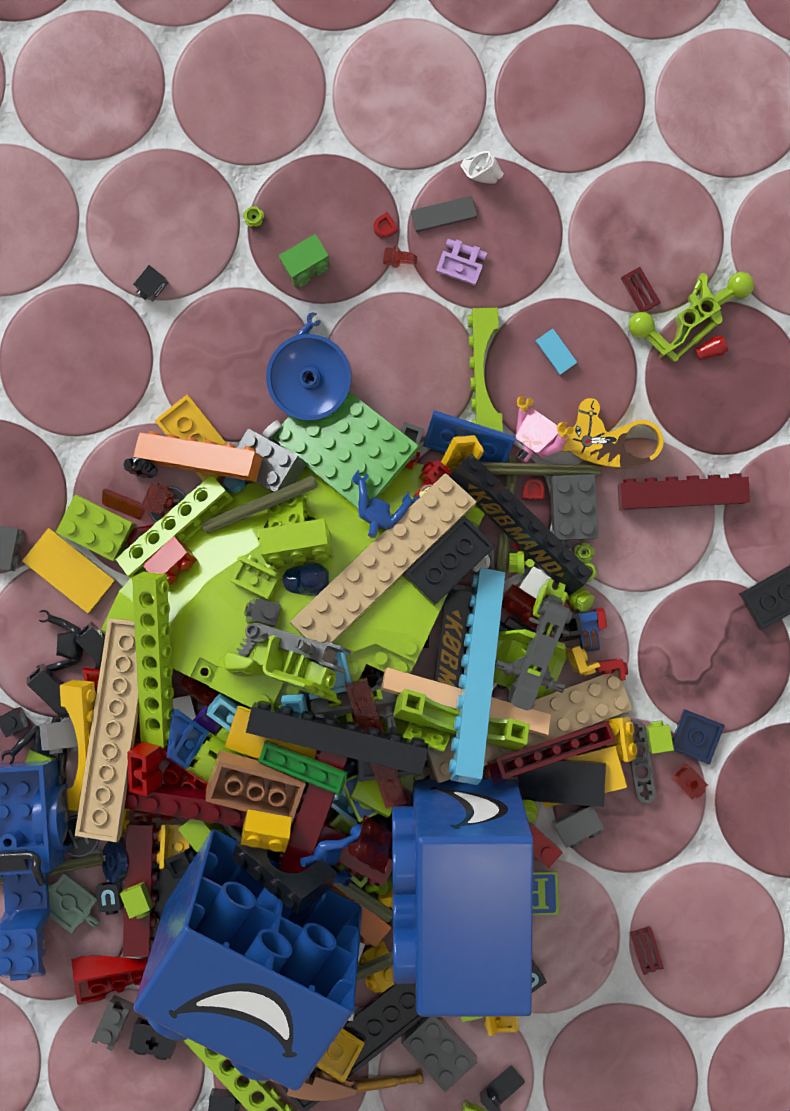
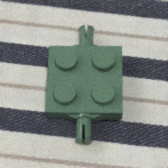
M67 872L53 885L48 882L49 917L71 934L84 921L92 926L93 929L100 921L90 914L93 905L97 901V895Z

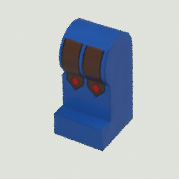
M597 611L579 613L583 634L579 637L581 649H584L585 652L600 650Z

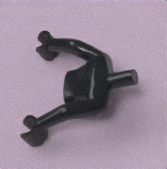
M47 610L39 611L46 612L48 615L46 620H39L40 622L48 621L69 631L57 635L56 656H62L67 659L47 665L46 667L53 672L78 664L84 649L76 642L75 635L81 628L65 619L50 615Z
M54 716L51 723L61 722L62 719ZM36 725L11 750L3 751L1 759L3 760L5 755H11L10 764H12L15 756L31 740V750L49 757L52 754L49 753V750H42L40 726ZM62 748L63 753H58L59 776L64 777L62 784L67 781L65 774L67 748Z

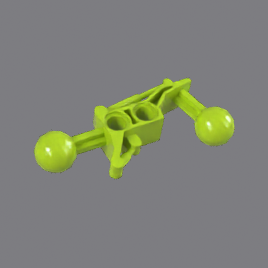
M746 272L734 273L729 278L727 287L712 295L707 286L708 276L705 273H701L697 278L693 293L688 297L691 306L674 318L677 331L671 344L654 329L655 321L652 315L646 312H637L631 316L628 323L629 331L637 338H646L661 353L658 356L659 359L666 355L672 362H676L690 347L697 344L715 326L722 322L721 305L733 297L745 298L753 292V277ZM702 304H707L710 307V312H704ZM684 315L691 316L693 319V323H686L684 320ZM709 319L710 323L679 353L675 354L673 350L684 342L690 330Z

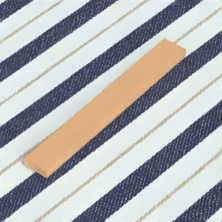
M388 667L385 669L381 687L382 691L399 695L404 689H409L426 694V697L437 703L459 710L456 708L458 695H461V688ZM491 697L489 717L499 719L511 718L529 723L530 733L544 737L548 735L551 714L534 709L523 710L513 706L512 703Z

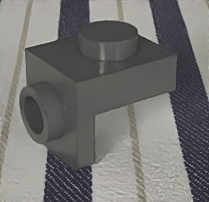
M255 598L246 604L244 611L246 622H256L275 627L277 626L281 605Z

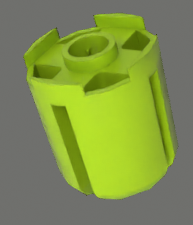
M209 732L207 735L210 738L209 741L206 740L205 744L201 745L192 760L194 763L193 767L190 766L187 770L209 782L219 750L249 757L246 754L225 748L226 742Z

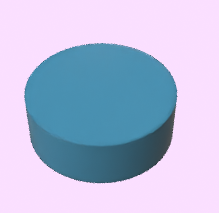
M226 477L223 482L225 489L229 493H238L246 486L245 480Z

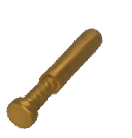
M418 1070L415 1074L401 1076L390 1075L355 1079L354 1082L358 1083L356 1093L397 1087L399 1084L413 1082L423 1084L422 1070Z

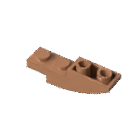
M316 1070L315 1077L312 1078L309 1075L299 1090L288 1088L287 1096L310 1101L338 1100L356 1095L358 1083H355L350 1077H347L345 1082L341 1083L323 1070Z

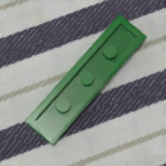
M268 740L264 742L258 761L261 764L338 795L342 793L348 772Z

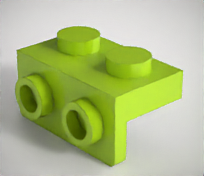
M239 555L237 559L240 562L230 582L270 601L281 580V577L276 573L277 569L269 564H265V566L258 564L259 560L250 555H246V557Z

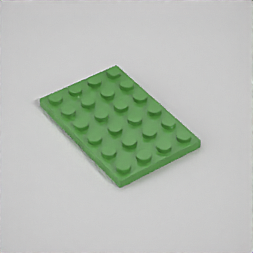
M349 392L343 405L333 414L318 420H301L289 416L282 424V428L272 436L283 448L306 461V466L357 508L359 485L354 484L352 480L357 470H359V475L362 478L366 473L369 475L366 480L368 501L370 498L378 499L420 449L419 445L351 392Z

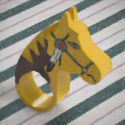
M587 398L579 405L577 421L573 427L574 431L568 435L562 451H560L571 452L586 462L604 467L631 468L656 458L663 448L664 438L660 428L648 420H637L614 431L607 432L602 420L598 418L600 412L598 401ZM645 426L654 432L657 438V447L651 456L638 458L626 452L623 444L625 443L626 434L631 428Z

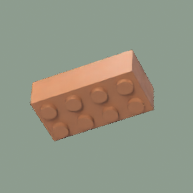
M219 750L206 788V802L245 812L249 809L292 817L291 823L293 822L306 785L305 781L258 762L259 760Z

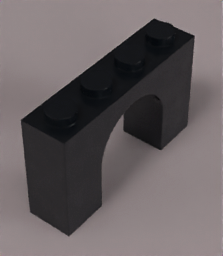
M91 621L75 635L76 642L95 661V669H100L105 634ZM44 664L40 665L27 677V685L62 719L67 715L69 716L66 708L61 706L60 685L65 682L58 679Z
M241 841L235 844L232 860L296 914L300 913L333 887L337 872L322 859L300 873H286L278 870L270 863L268 858L274 855L275 851L241 845Z

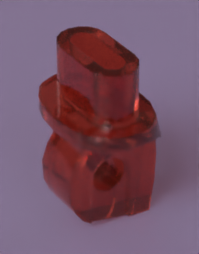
M398 246L385 248L383 264L392 265L393 268H398L400 264L416 265L417 256L411 252L401 251Z

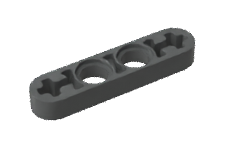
M631 720L633 725L636 724L637 727L641 728V731L637 732L638 738H643V742L635 741L634 743L636 746L642 745L644 747V754L630 761L634 791L639 801L650 803L654 800L656 791L646 728L642 722ZM640 766H645L648 770L644 778H639L636 774L637 768ZM638 781L650 782L649 784L645 783L646 789L651 791L646 799L640 795V792H643V785H638Z

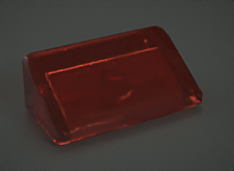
M106 488L102 491V504L138 520L142 519L147 507L145 504Z

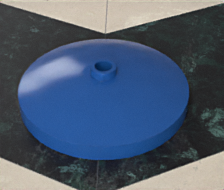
M301 334L284 341L274 351L267 366L266 382L272 400L284 413L301 420H318L333 414L343 405L351 389L352 370L346 354L335 342L320 335ZM309 374H313L314 381L308 380Z

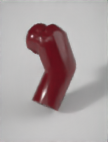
M153 524L134 528L127 538V545L130 547Z

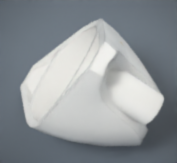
M489 151L477 153L464 159L461 163V167L466 175L477 182L495 184L504 174L498 162Z

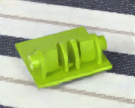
M303 494L268 508L269 527L305 522L307 519V509L305 508L306 498Z
M410 722L403 738H421L425 740V743L429 744V748L444 752L452 733Z

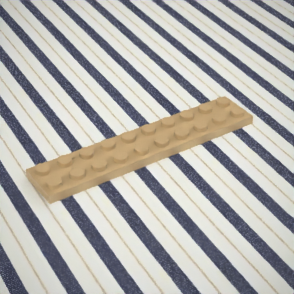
M445 473L409 507L406 514L391 529H386L290 621V624L305 638L314 639L321 643L329 642L333 644L412 565L476 505V501Z
M108 618L75 836L111 842H119L128 787L127 752L134 747L139 714L134 621Z
M618 669L614 670L615 673L601 674L563 689V693L556 691L535 699L531 709L551 714L549 733L544 737L529 732L527 745L520 750L564 736L632 710L623 681L619 678ZM452 734L444 752L428 747L427 756L437 783L451 779L452 773L448 772L450 760L454 758L451 744L453 738H456V734ZM486 743L484 766L487 765L488 761L516 751Z

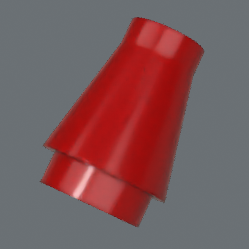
M715 336L696 348L695 352L700 361L706 358L723 356L725 352H728V347L723 336Z

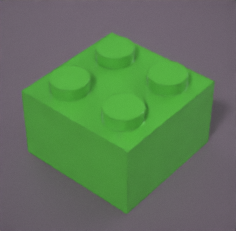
M316 234L279 255L281 265L294 287L298 285L300 287L310 282L311 277L316 274L318 276L324 274L329 270L328 267H330L329 255Z

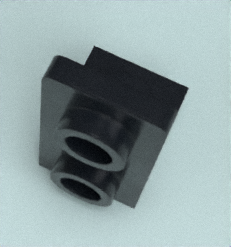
M192 846L164 860L174 880L184 875L196 856L197 852Z
M510 1065L479 1093L480 1101L488 1111H501L500 1105L525 1083V1080Z

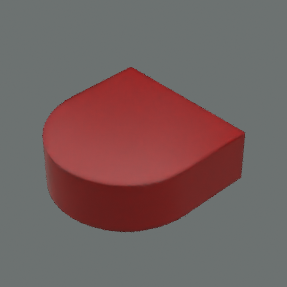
M388 212L378 217L374 222V232L380 238H388L398 232V228Z
M536 478L526 481L523 486L522 499L544 500L545 487L542 481Z
M594 609V611H597L598 630L606 629L607 621L604 609Z

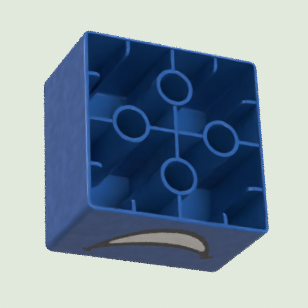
M436 779L416 780L413 783V806H394L392 808L394 984H415L416 1011L422 1017L530 1016L532 1008L533 836L517 780L505 779L493 783L492 779H482L478 785L451 781V779L441 783H437Z
M212 830L165 904L134 1003V1011L147 1018L153 1029L162 1036L172 1040L190 1039L230 1059L232 1065L249 1079L255 1081H268L271 1079L291 1090H299L354 1012L362 907L358 903L329 889L300 913L296 914L232 860L235 844L238 841L217 830ZM268 858L270 863L279 870L281 863Z

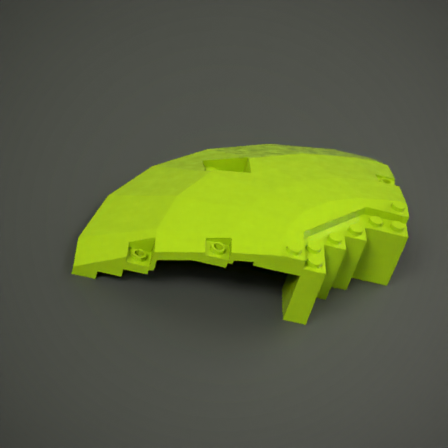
M416 463L413 469L404 467L378 498L390 505L391 516L403 504V497L410 492L409 496L413 500L415 493L425 482V480L421 481L419 479L424 464ZM305 466L297 482L314 476L318 487L303 493V496L306 498L305 508L307 509V519L305 521L325 519L330 531L333 556L328 557L324 561H315L313 559L307 560L306 563L300 565L288 563L284 567L276 568V573L281 577V580L269 601L281 605L277 626L272 628L301 637L303 636L290 624V621L386 530L378 527L376 537L370 538L368 536L370 524L358 516V508L307 466ZM256 482L248 484L238 493H229L234 500L216 516L272 492ZM475 505L465 517L478 529L485 513ZM265 509L210 533H206L202 527L185 542V545L196 557L197 561L187 571L181 570L177 574L178 578L175 583L169 586L171 667L209 685V687L248 707H252L254 702L262 700L270 702L271 706L280 708L282 706V695L301 694L302 691L266 675L263 670L259 674L235 675L217 666L220 657L224 658L226 652L239 655L237 648H244L240 643L244 645L247 643L243 641V638L247 639L245 630L251 623L246 622V616L244 615L246 604L255 598L268 601L230 582L240 562L237 559L239 555L243 557L250 555L259 560L258 564L262 566L267 564L261 555L258 529L269 527L268 509ZM402 576L333 643L339 646L343 645L344 648L352 651L351 655L345 654L351 681L358 682L366 664L383 672L388 667L410 674L447 594L433 606ZM131 578L119 591L101 630L106 632L108 618L134 621ZM202 668H207L209 670V674L207 676L202 675Z

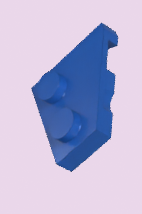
M178 709L172 711L167 758L181 768L188 769L209 731Z

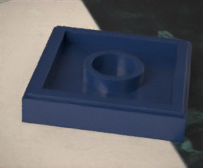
M684 709L672 738L673 749L678 753L710 765L725 725Z

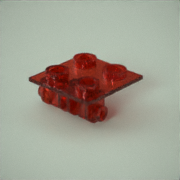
M187 675L177 683L179 687L206 707L220 693L209 687V685Z
M364 815L359 842L351 843L348 846L349 855L356 856L360 862L368 864L370 868L385 874L392 832Z

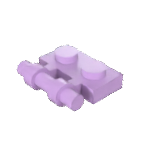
M447 239L445 247L453 250L451 253L443 251L436 272L476 286L483 265L475 261L477 258L485 260L487 252L480 250V247L477 246L471 247L462 244V241L457 239L456 241ZM462 252L471 256L468 260L457 256L458 253Z

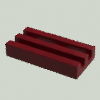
M641 267L621 277L622 282L640 312H646L661 303ZM635 274H638L653 303L649 302ZM628 278H630L633 282L635 288L637 289L639 295L641 296L643 302L646 305L645 307L643 306L641 300L639 299L637 293L635 292Z
M648 926L630 932L643 975L648 974V972H656L658 969H664L651 927ZM646 932L648 933L657 964L655 965L644 935ZM637 935H640L649 967L645 966L636 938Z

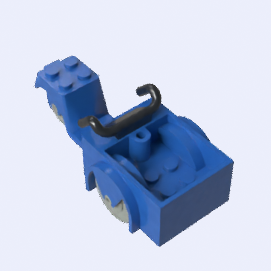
M58 759L13 762L12 764L0 763V878H3L5 912L0 920V976L6 979L10 978V981L28 980L30 977H41L46 974L43 965V957L46 952L43 929L50 914L48 875L65 862L64 851L72 848V843L63 844L68 830V810L62 791L68 788V783L59 784Z

